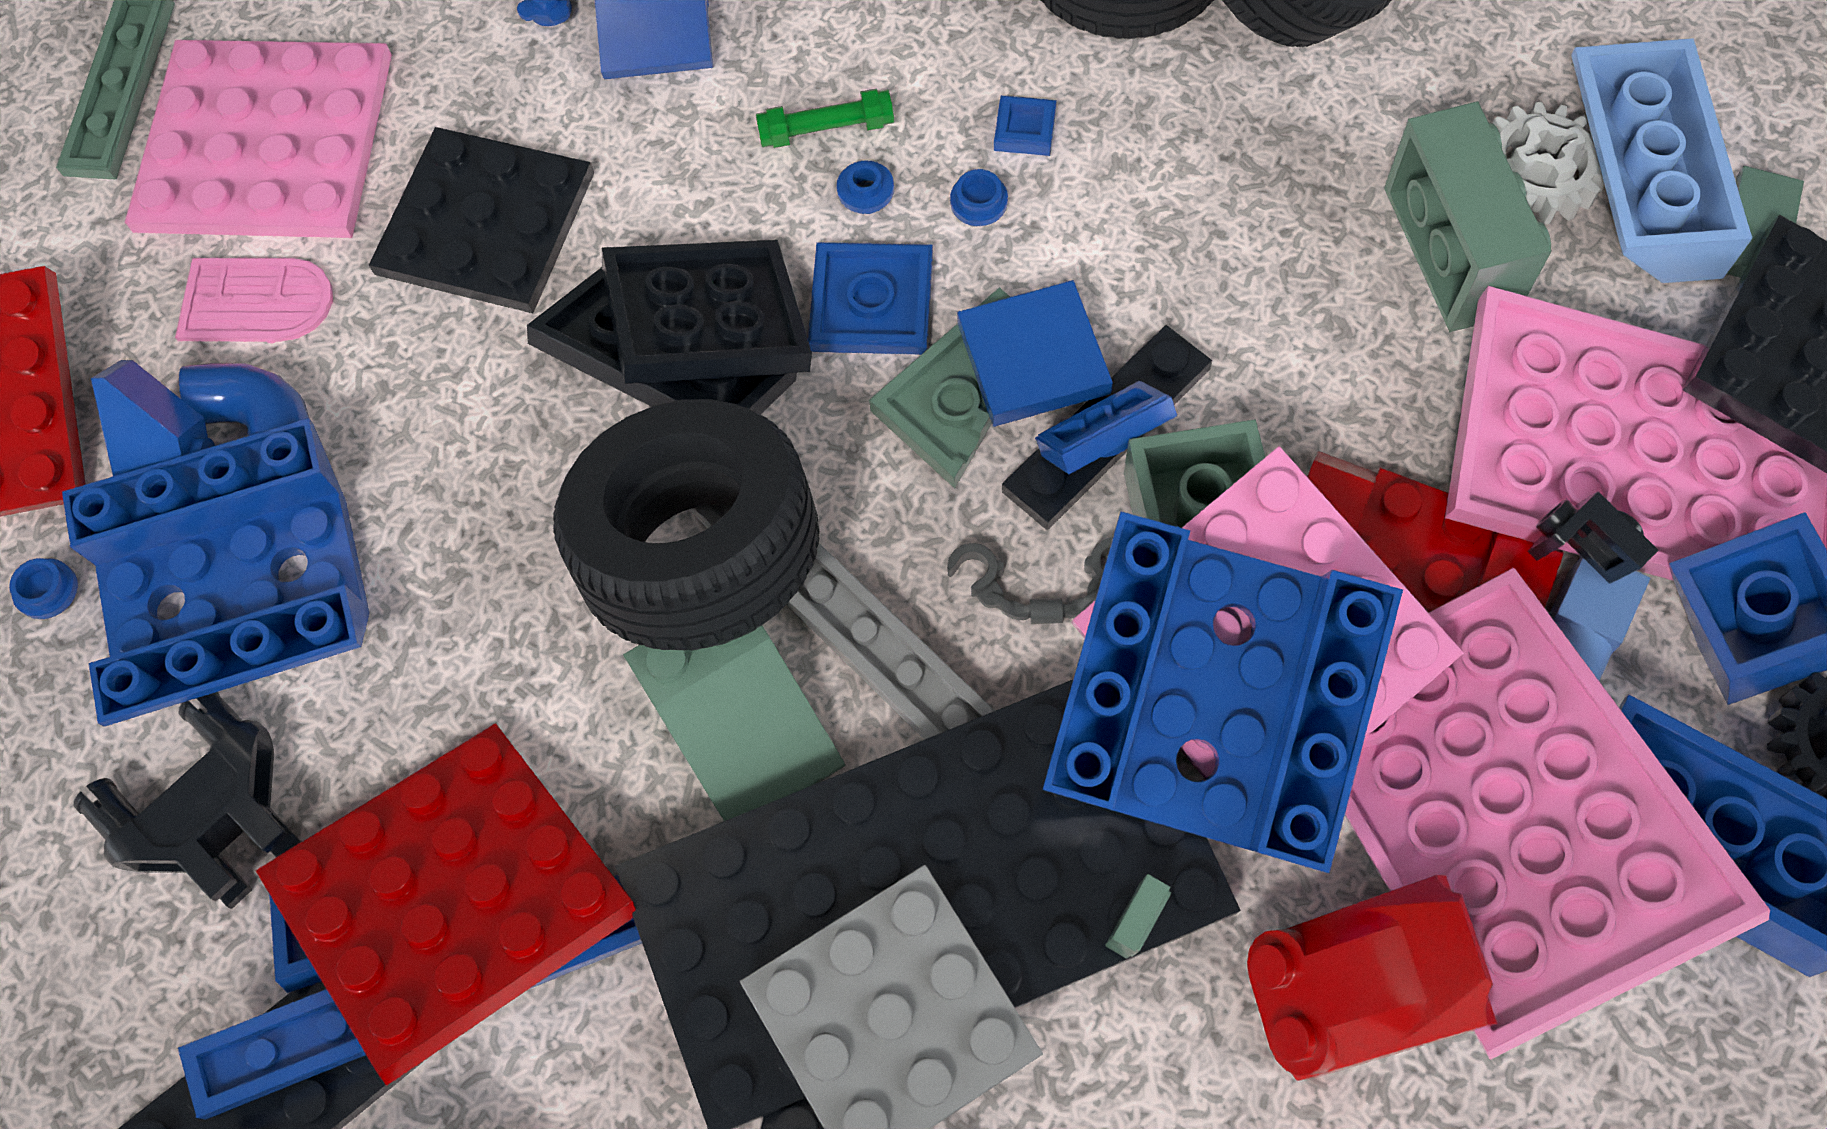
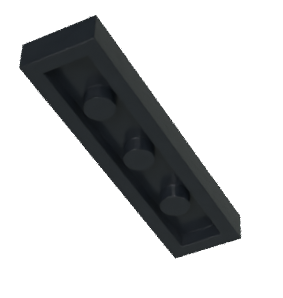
M1165 325L1111 377L1113 384L1110 395L1088 400L1072 416L1138 381H1142L1171 396L1175 405L1211 369L1212 360L1168 325ZM1038 448L1002 483V493L1048 531L1127 452V449L1114 456L1100 457L1082 468L1067 474L1042 457Z

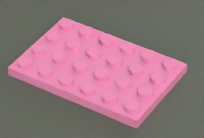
M1488 286L1478 299L1445 515L1447 519L1535 543L1543 535L1536 528V525L1555 506L1566 498L1575 506L1598 491L1617 510L1633 517L1642 527L1644 536L1659 550L1637 571L1673 580L1669 563L1806 512L1827 549V473L1682 390L1705 347L1703 344ZM1567 542L1558 548L1578 554Z
M1515 568L1429 613L1464 654L1364 739L1345 817L1389 891L1434 875H1446L1451 891L1462 894L1493 982L1488 998L1498 1024L1473 1031L1490 1060L1769 920L1770 909Z

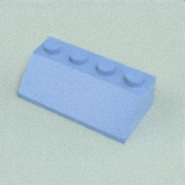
M1694 38L1575 47L1571 57L1622 254L1662 283L1723 279L1752 240V236Z

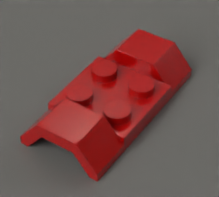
M1317 452L1307 475L1308 479L1428 613L1512 568L1516 569L1543 607H1546L1564 555L1563 550L1557 549L1537 561L1527 552L1534 542L1445 518L1449 495L1445 491L1380 468L1377 473L1326 453Z

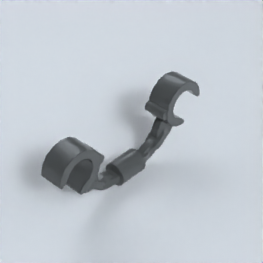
M1113 537L1099 542L1093 549L1091 556L1085 559L1084 571L1092 576V580L1087 588V596L1072 600L1068 604H1063L1062 598L1030 599V605L1026 606L1016 601L1006 600L1002 588L997 583V578L1003 576L1004 564L1002 561L996 560L993 552L982 544L969 543L955 549L949 557L947 572L948 576L952 577L965 561L971 559L979 560L985 564L988 571L984 577L971 586V596L977 597L985 607L998 608L1007 617L1015 620L1031 618V624L1063 623V617L1075 618L1096 600L1104 571L1100 562L1103 557L1108 555Z

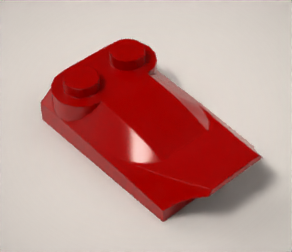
M1434 875L1287 929L1265 931L1255 938L1249 948L1247 958L1248 975L1269 1047L1275 1060L1286 1071L1290 1072L1297 1081L1321 1077L1498 1024L1488 998V994L1493 986L1492 979L1462 894L1451 891L1446 875Z

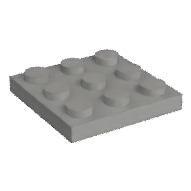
M926 865L739 981L824 1129H931L1043 1055V1052Z

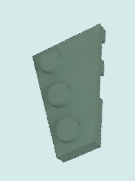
M999 287L978 306L1010 298V296ZM958 323L869 399L870 411L954 489L992 424Z

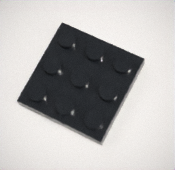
M435 127L373 254L369 267L376 276L533 314L593 178L594 170L592 164L584 160Z
M778 240L601 248L602 271L624 384L810 372L812 351Z

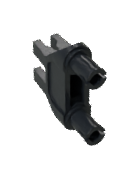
M215 692L196 698L206 708L207 713L201 708L197 709L190 700L181 703L178 711L181 718L187 721L211 746L210 751L140 814L119 792L115 783L109 778L98 779L86 786L98 800L92 802L85 793L80 791L74 799L73 806L80 814L86 817L105 839L104 858L113 867L143 873H187L210 899L214 901L220 899L226 907L233 909L253 889L220 854L244 831L261 850L266 853L271 852L275 857H278L302 841L270 808L274 748L269 732L260 722L242 720L220 697V694Z

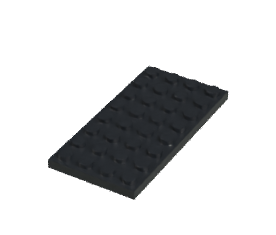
M1073 679L615 865L622 888L635 906L636 911L632 913L708 1129H736L806 1099L739 981L924 865L930 871L1015 1009L1236 915L1241 911L1206 837L1042 790ZM1149 874L1170 886L1169 892H1171V895L1141 950L1133 957L1130 956L1126 959L1105 945L1139 883Z

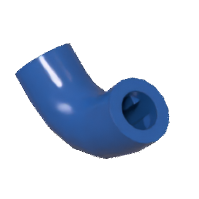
M206 363L182 366L180 368V397L204 417L205 424L239 422L247 426L248 436L309 418L305 401L301 395L280 375L246 363Z

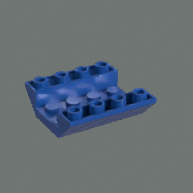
M309 418L62 492L70 547L94 564L96 568L110 657L88 664L97 722L103 727L362 647L370 612L347 503L315 426ZM297 555L306 556L308 561L307 568L300 578L292 582H281L279 580V570L287 559ZM172 593H184L185 602L180 612L171 619L159 620L157 610L160 602Z
M1120 511L1042 790L1330 874L1403 589L1331 570L1323 576H1317L1188 540L1190 530ZM1225 607H1236L1246 613L1252 627L1251 634L1246 642L1242 645L1232 646L1223 643L1216 636L1213 620L1218 610ZM1190 740L1201 741L1207 744L1215 756V768L1212 774L1199 782H1193L1183 777L1176 764V757L1180 747Z

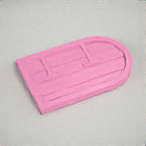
M192 258L175 338L177 341L267 343L298 339L315 330L327 317L333 303V288L324 271L306 260L295 258Z

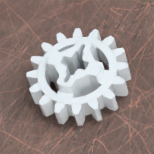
M1536 102L1531 114L1527 115L1517 105L1512 107L1507 120L1497 116L1493 120V124L1499 130L1502 151L1505 157L1506 149L1510 145L1513 148L1510 155L1512 158L1507 159L1512 171L1519 173L1524 181L1526 200L1532 212L1539 213L1543 224H1550L1556 211H1559L1569 221L1574 219L1580 207L1588 210L1604 187L1592 134L1584 130L1588 119L1585 115L1578 117L1574 121L1566 118L1567 106L1560 105L1555 114L1546 113L1542 102ZM1578 168L1579 179L1575 180L1573 176Z

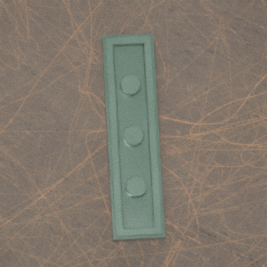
M114 0L56 166L64 177L117 179L175 5L173 0Z

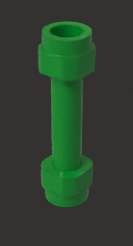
M876 88L860 91L861 100L788 114H784L783 106L767 108L766 112L756 113L762 148L789 146V137L861 123H866L867 131L884 128V125L893 124L894 113L889 89L878 91Z

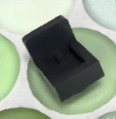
M1598 491L1575 506L1567 498L1555 506L1536 525V528L1543 535L1527 550L1538 561L1567 542L1609 584L1641 569L1659 551L1644 536L1642 527L1633 517L1617 510Z

